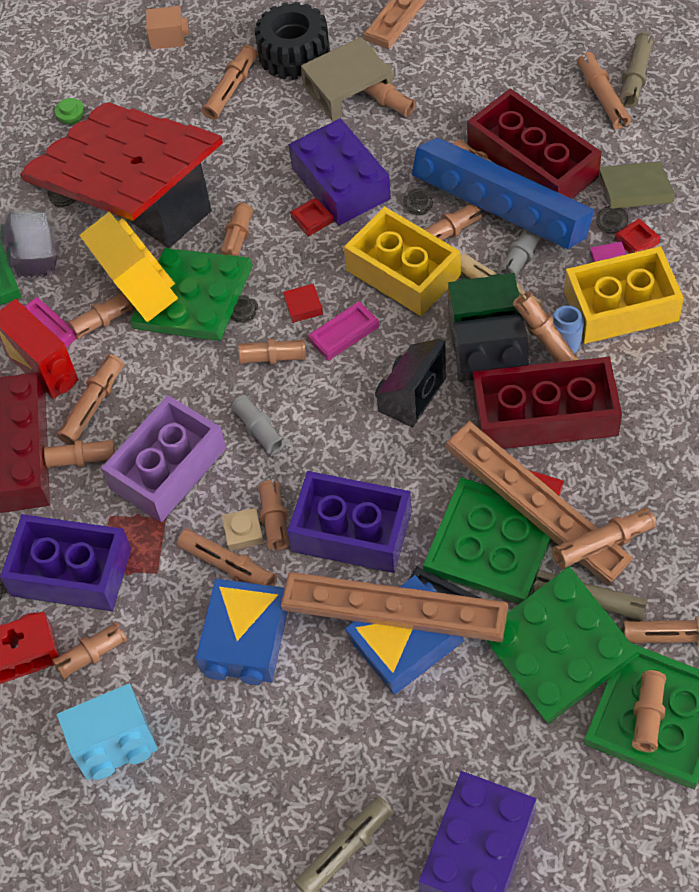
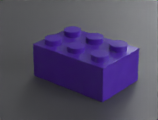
M341 118L288 144L292 169L311 193L333 215V219L338 226L391 199L389 174Z
M307 471L287 531L291 551L395 573L412 513L411 491Z
M21 514L0 578L9 594L13 597L113 612L132 548L123 528Z
M461 771L420 876L419 892H507L535 815L537 798Z

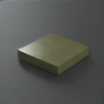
M660 161L600 167L599 180L609 206L612 209L674 202V190Z

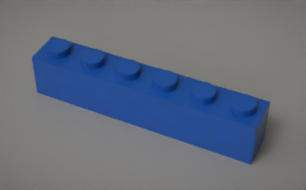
M438 137L417 146L411 175L566 249H570L587 238L595 209Z

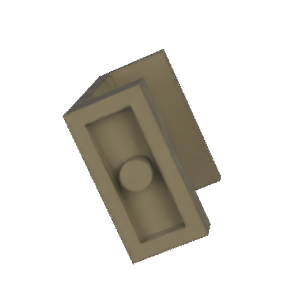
M362 37L301 65L303 86L332 121L343 117L342 100L379 82L393 84L392 80L394 79V72L388 63H384L380 59L375 47L369 46Z

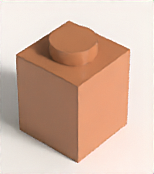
M180 6L146 9V30L151 50L185 46V35H189L190 30L188 17H182Z

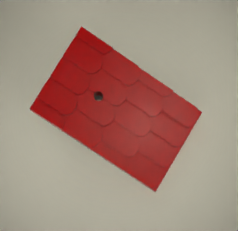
M107 102L96 107L85 121L74 125L69 130L67 136L52 143L47 148L45 154L30 161L20 175L25 182L124 217L158 242L170 248L212 211L201 162L220 147L223 141L221 135L191 124L186 126L168 118L160 119L134 108L129 110Z

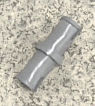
M523 228L517 241L510 244L507 250L508 255L498 268L497 273L502 275L514 273L517 279L523 266L531 261L533 250L542 237L532 232L529 234V231Z
M242 395L236 398L232 403L231 409L245 424L246 432L251 437H256L268 454L274 455L280 452L285 446L286 441L271 425V418L265 412H261L249 396Z

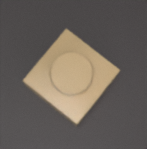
M256 508L222 515L227 545L230 551L264 544Z

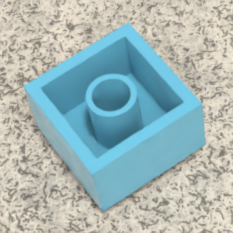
M130 683L57 714L70 754L87 780L107 778L115 772V768L127 763L138 764L144 762L151 756L152 752L158 750L144 711Z

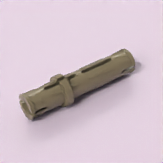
M648 32L637 34L628 70L626 73L624 72L622 77L623 88L619 100L623 104L626 96L624 107L631 108L638 104L640 91L646 83L645 72L654 44V37L652 35L647 42L650 34Z
M540 570L534 592L557 575ZM583 582L605 611L643 621L648 602L647 598H640Z
M376 795L374 800L354 820L349 818L344 824L346 828L293 881L301 892H318L362 845L367 847L372 842L370 837L394 814L390 805L380 796ZM339 852V854L321 871V869Z

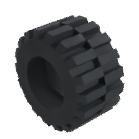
M287 2L281 3L282 5L278 7L275 5L270 8L269 12L265 11L261 15L262 18L256 22L255 38L259 61L263 69L269 70V74L273 76L279 74L281 79L291 76V80L298 79L297 76L302 75L301 65L330 52L328 27L324 14H321L317 8L312 9V6L309 4L301 5L300 2L288 4Z

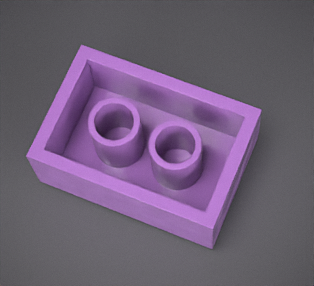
M167 395L101 467V470L110 490L162 523L226 450V445L220 426Z

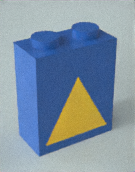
M416 575L400 586L401 588L437 592L429 582L423 584ZM358 621L352 622L345 628L350 642L394 695L464 642L462 636Z
M215 579L195 658L200 672L214 680H224L228 676L240 678L242 682L250 685H260L262 681L273 683L288 611H283L281 608L285 588Z

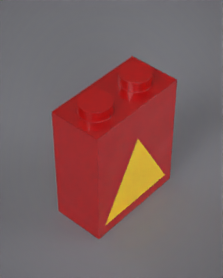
M14 299L0 310V342L6 355L25 373L37 372L45 392L53 400L60 394L70 391L79 379L65 343L17 299Z

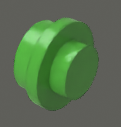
M66 98L55 107L57 119L68 125L79 122L84 114L83 103L75 98Z

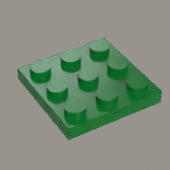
M164 248L158 263L175 283L170 289L178 299L149 322L135 309L130 320L133 329L221 341L253 267L250 257Z
M460 477L424 561L423 570L440 578L520 604L531 594L551 538L490 486Z
M570 566L507 613L502 642L486 640L548 724L639 656L635 647Z
M631 643L638 651L639 656L609 678L585 736L584 745L695 790L699 780V669ZM648 670L658 671L666 676L662 705L665 707V717L660 721L657 741L658 749L654 750V752H642L632 746L637 718L633 714L634 704L639 701L642 681L641 674Z

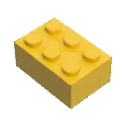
M385 206L344 246L346 271L420 317L448 290V282L456 281L461 276V251Z
M109 211L79 235L113 282L147 322L178 299L170 289L175 283L123 218L117 221Z
M661 246L566 269L564 294L569 306L577 308L584 319L582 340L584 344L678 322L680 319L684 297Z

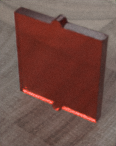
M136 514L134 517L110 516L108 526L123 528L132 548L125 569L127 576L132 575V573L158 574L166 518L161 523L153 517H141L140 514Z

